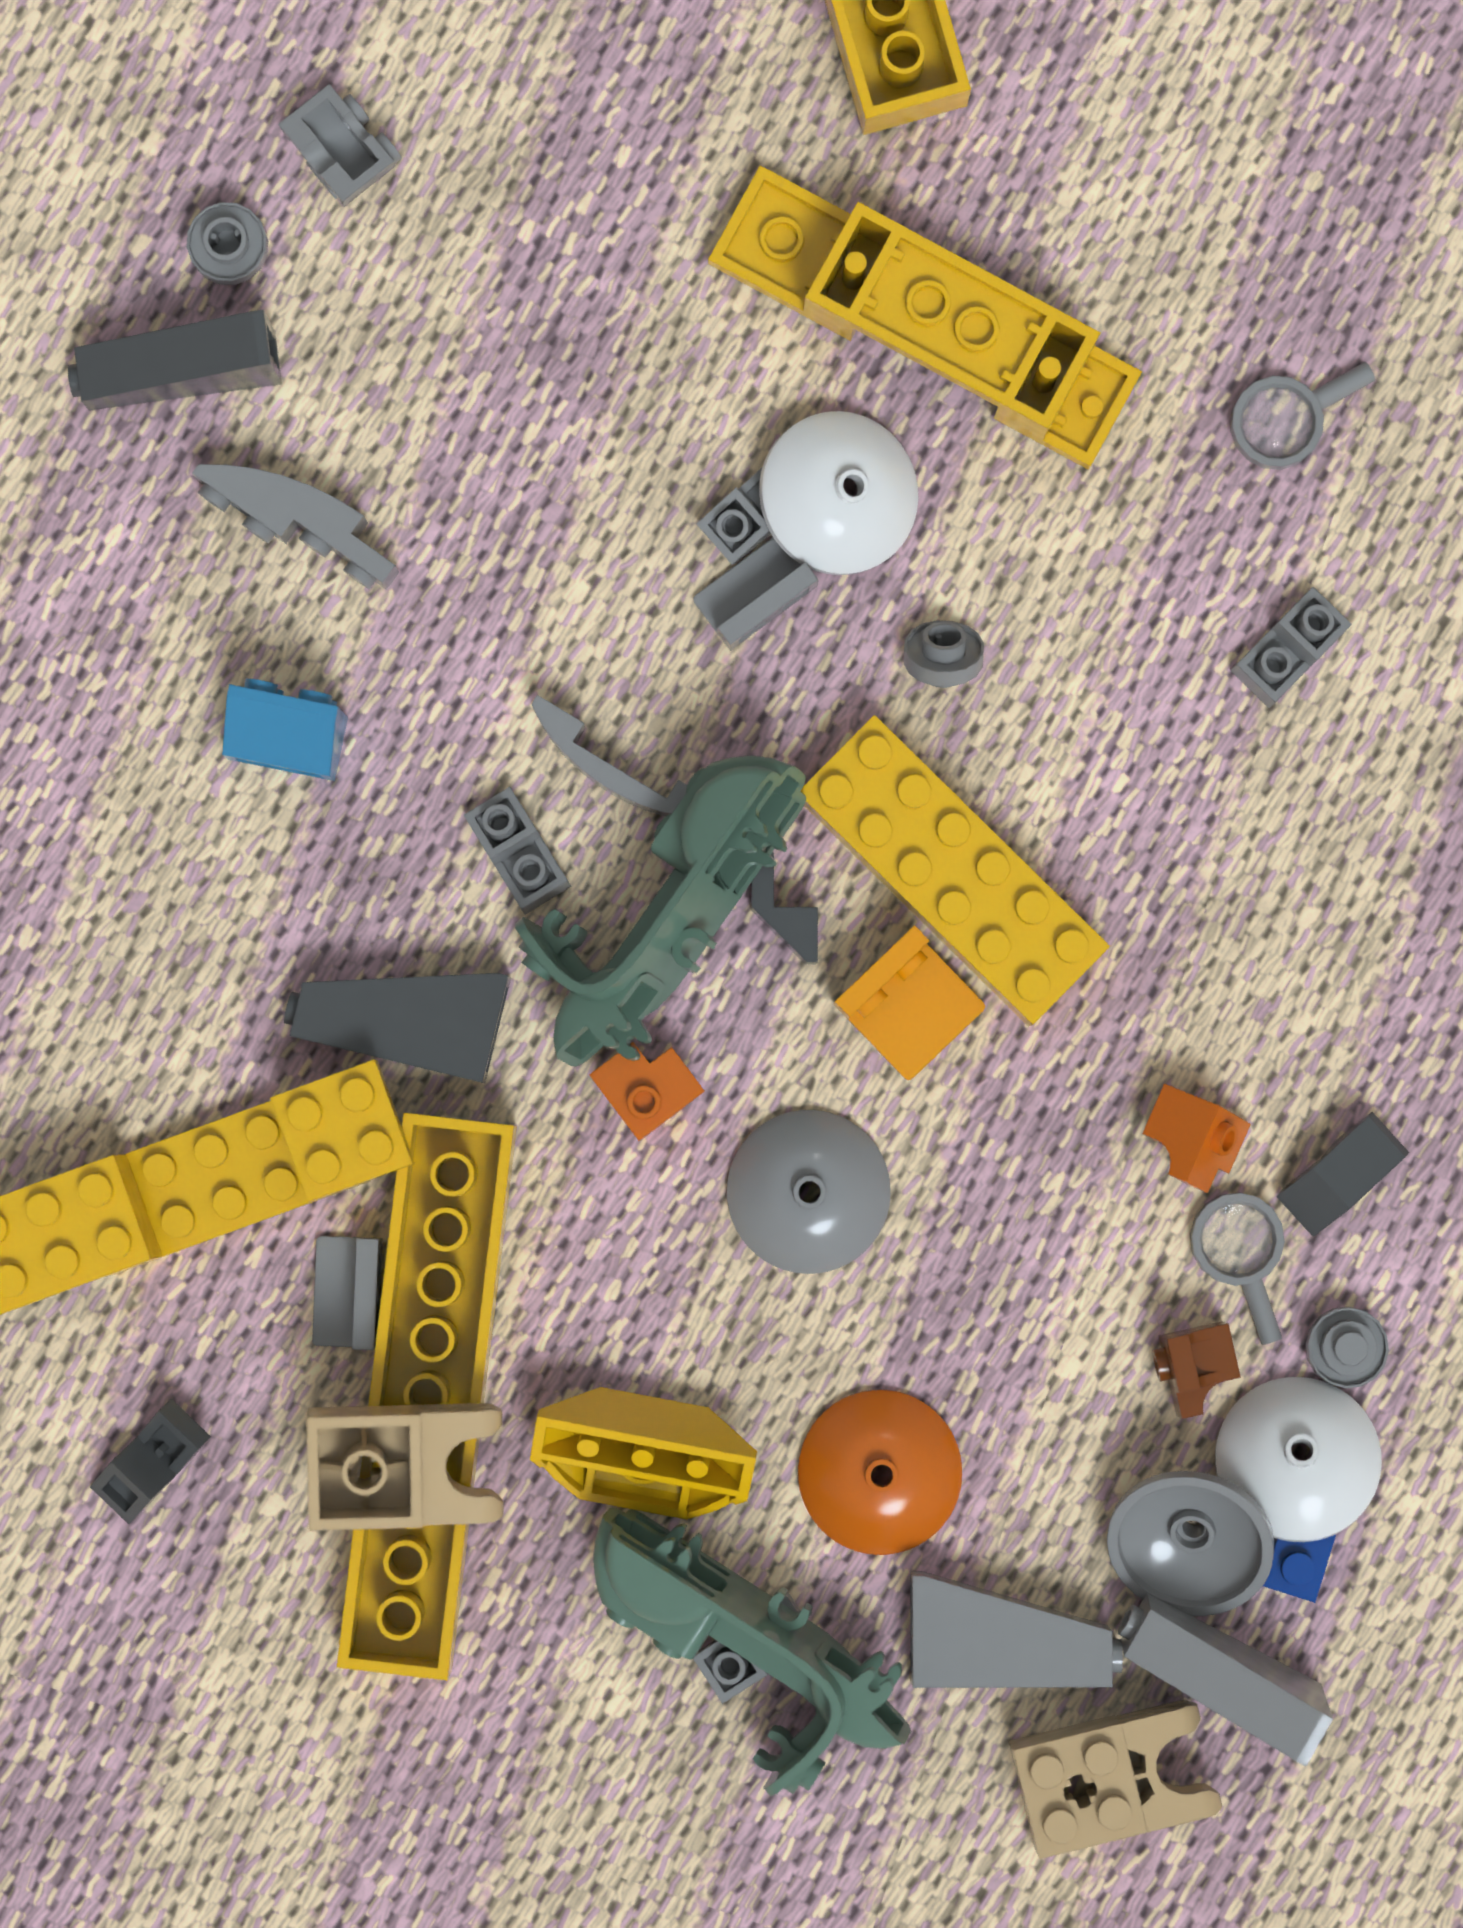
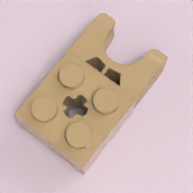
M488 1403L307 1408L308 1531L423 1528L422 1525L482 1524L496 1522L504 1516L503 1499L493 1489L461 1485L453 1480L446 1470L447 1457L454 1447L469 1439L493 1436L502 1426L501 1408ZM360 1456L372 1457V1462L377 1461L381 1467L372 1468L369 1478H359L358 1469L350 1470L349 1465L357 1463Z
M1180 1700L1010 1740V1750L1034 1848L1039 1859L1216 1815L1222 1809L1220 1794L1217 1790L1205 1783L1184 1786L1172 1785L1164 1782L1157 1773L1156 1762L1163 1747L1173 1739L1190 1734L1196 1730L1201 1720L1197 1703ZM1075 1775H1081L1085 1783H1091L1090 1789H1085L1086 1794L1079 1798H1074L1072 1793H1064V1787L1072 1786L1069 1779Z

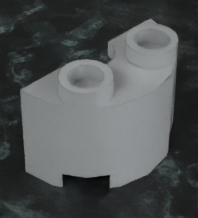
M330 84L278 124L287 139L295 145L306 159L308 167L335 199L338 198L344 207L396 166L395 164L402 159L397 149L382 132L374 138L372 134L366 131L363 125L370 119L358 102L350 94L342 99Z

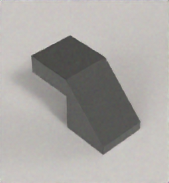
M762 866L751 882V911L804 964H817L818 907H774V867L767 868Z
M1371 1112L1340 1136L1321 1159L1287 1184L1276 1197L1314 1237L1352 1208L1396 1167L1409 1152L1379 1118Z
M171 1399L156 1413L140 1434L108 1464L90 1488L130 1525L192 1460L211 1436Z

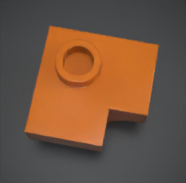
M632 1042L630 1045L636 1048L640 1054L639 1060L631 1061L617 1053L589 1074V1076L638 1141H641L704 1093L705 1090L672 1047L649 1063L635 1043Z
M1164 1084L1142 1134L1164 1145L1168 1150L1170 1156L1168 1175L1193 1188L1208 1193L1218 1170L1230 1173L1251 1124L1217 1104Z

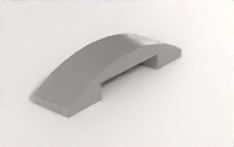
M539 695L535 697L532 707L542 727L560 752L587 778L610 794L643 810L665 817L674 812L686 794L687 785L678 780L669 796L665 798L577 745L578 740L586 729L585 724Z

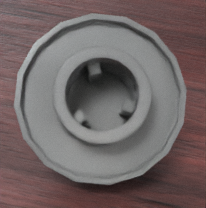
M220 202L206 207L194 218L187 232V250L193 265L204 278L217 284L236 285L250 280L261 270L268 256V238L262 222L250 209L237 203Z
M936 620L923 623L912 629L905 638L904 666L908 673L918 681L935 687L948 688L965 684L975 678L983 668L984 642L980 635L972 628L955 621Z
M1352 1307L1332 1308L1320 1315L1309 1328L1305 1343L1307 1360L1315 1374L1327 1383L1342 1388L1361 1387L1374 1380L1385 1367L1389 1352L1387 1334L1380 1322L1368 1312Z

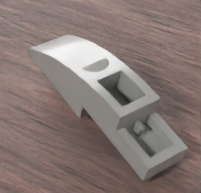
M198 464L192 472L198 482L203 485L198 494L223 512L226 511L229 505L235 507L247 516L242 525L268 544L274 536L287 544L298 527L304 530L299 537L303 543L325 558L332 550L348 562L343 571L368 589L376 582L387 590L399 574L396 565L358 539L368 524L364 515L339 499L313 486L280 474L233 465Z

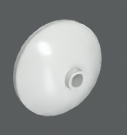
M830 411L815 414L799 421L776 440L762 467L759 497L762 514L771 535L791 558L800 564L806 562L810 569L831 575H850L880 565L902 546L916 518L918 484L908 454L900 442L886 428L872 419L859 414ZM845 478L852 479L856 483L858 491L855 497L848 495L844 491L843 482Z
M1279 1378L1250 1390L1236 1402L1227 1414L1216 1442L1215 1468L1217 1477L1225 1479L1247 1492L1266 1514L1274 1538L1284 1541H1317L1333 1536L1349 1527L1363 1514L1370 1504L1381 1475L1382 1458L1380 1442L1366 1412L1351 1396L1341 1389L1313 1378ZM1297 1443L1306 1444L1311 1450V1458L1305 1461L1297 1460L1291 1453V1447Z

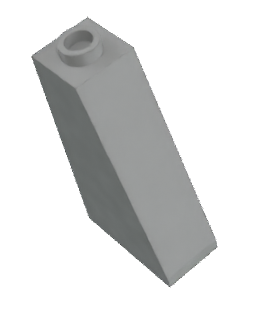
M910 1571V1681L913 1688L1113 1687V1673H1122L1121 1639H1113L1112 1630L1108 1625L924 1571Z
M1148 1593L1139 1607L1133 1604L1129 1607L1120 1623L1118 1634L1122 1636L1124 1657L1296 1762L1307 1766L1333 1720L1321 1683Z

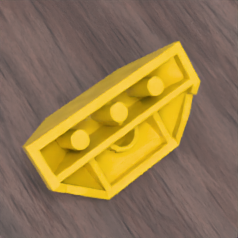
M598 1387L538 1409L529 1460L539 1468L544 1467L554 1480L578 1499L688 1520L717 1511L731 1503L737 1505L748 1501L757 1450L709 1407Z

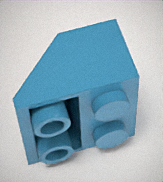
M245 678L244 687L229 684L222 752L224 757L232 761L335 781L348 717L337 706V702L332 700L331 695L300 689L298 698L283 695L284 691L277 689V684Z

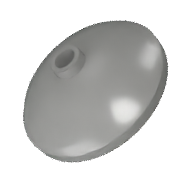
M792 1111L763 1123L740 1146L729 1171L727 1182L728 1208L732 1222L741 1239L757 1256L767 1263L794 1273L816 1274L828 1272L857 1259L872 1245L879 1235L890 1206L889 1173L876 1144L853 1122L825 1111ZM807 1181L815 1182L820 1188L819 1198L812 1203L802 1201L799 1196L800 1186Z
M1173 1471L1158 1474L1141 1481L1128 1490L1120 1499L1110 1519L1107 1547L1111 1563L1117 1575L1139 1598L1143 1600L1148 1593L1191 1616H1208L1237 1608L1251 1599L1261 1589L1272 1568L1274 1536L1269 1520L1262 1508L1240 1487L1225 1479L1207 1473ZM1187 1521H1196L1201 1523V1525H1192Z

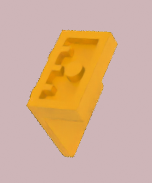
M915 925L833 1003L905 1080H912L985 1010L983 1001L927 944L929 942L927 937Z

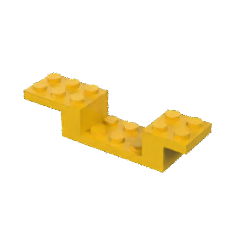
M761 165L708 258V264L847 340L851 341L855 332L859 331L998 406L993 419L1088 470L1142 373L1141 370L1096 347L1095 344L1101 332L860 202H857L850 214Z
M374 1059L272 1096L270 1097L271 1101L126 1154H114L1 1195L0 1315L97 1279L121 1273L415 1164L378 1060Z

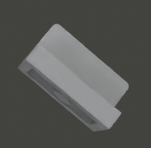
M772 538L694 596V603L731 651L815 589L818 585V578L806 562L801 565L795 561Z
M320 1236L317 1238L312 1335L314 1345L352 1347L354 1350H375L380 1312L383 1238Z

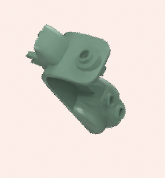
M760 756L727 758L710 763L706 768L698 770L689 780L686 794L674 812L663 818L657 826L651 846L652 853L675 869L615 955L601 971L592 972L574 951L583 944L588 931L575 923L566 936H559L560 926L565 922L567 916L558 910L553 909L546 915L542 927L525 917H522L515 923V928L523 940L519 948L527 954L521 963L543 979L549 981L553 977L558 983L570 990L555 1020L553 1040L557 1059L576 1067L589 1060L603 1046L616 1049L620 1055L628 1060L635 1061L640 1059L637 1049L630 1045L631 1040L636 1038V1040L645 1044L652 1041L651 1035L642 1020L660 1007L676 990L688 972L697 973L700 967L695 962L706 946L711 949L716 947L717 943L713 936L762 866L769 868L777 865L771 853L774 849L786 852L787 846L783 836L806 803V796L801 792L806 780L804 773L795 766L785 762Z
M612 1507L605 1512L595 1537L593 1563L600 1599L607 1607L606 1613L612 1620L626 1628L636 1627L653 1638L654 1645L661 1652L677 1659L681 1657L693 1659L709 1635L802 1695L816 1707V1715L813 1720L794 1738L789 1730L779 1725H773L767 1736L780 1745L781 1754L771 1755L759 1748L753 1757L757 1766L767 1771H773L764 1785V1790L770 1796L777 1794L783 1788L794 1794L799 1785L809 1791L826 1764L819 1756L829 1746L836 1734L849 1742L866 1748L886 1749L906 1743L911 1733V1728L901 1714L887 1701L894 1685L902 1674L900 1662L893 1664L889 1668L888 1673H881L879 1667L882 1666L885 1656L882 1651H879L861 1664L830 1634L808 1620L812 1614L813 1606L807 1602L800 1613H796L783 1605L782 1601L788 1592L786 1588H780L772 1597L701 1551L703 1545L702 1534L698 1533L689 1543L682 1539L687 1528L685 1523L677 1525L669 1531L646 1515L633 1509L624 1513Z

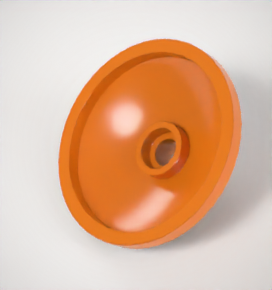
M884 1389L868 1390L842 1398L817 1418L808 1431L801 1448L798 1463V1481L801 1496L808 1513L827 1536L840 1545L857 1552L872 1555H889L919 1546L936 1534L945 1524L959 1498L962 1484V1462L953 1433L941 1416L930 1406L905 1393ZM878 1465H886L892 1471V1478L885 1485H877L871 1480V1472Z

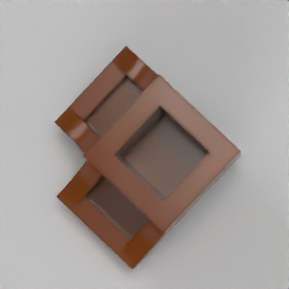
M1221 1321L1158 1335L1161 1348L1152 1350L1159 1382L1169 1381L1176 1416L1185 1419L1203 1415L1204 1399L1212 1387L1224 1381L1241 1378L1229 1323Z

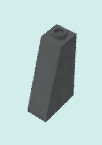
M264 310L250 311L74 347L76 364L68 365V378L72 396L81 397V402L89 411L282 384L276 334Z
M500 973L303 982L300 993L291 992L289 996L284 1024L292 1025L289 1035L291 1037L486 1083L511 977Z

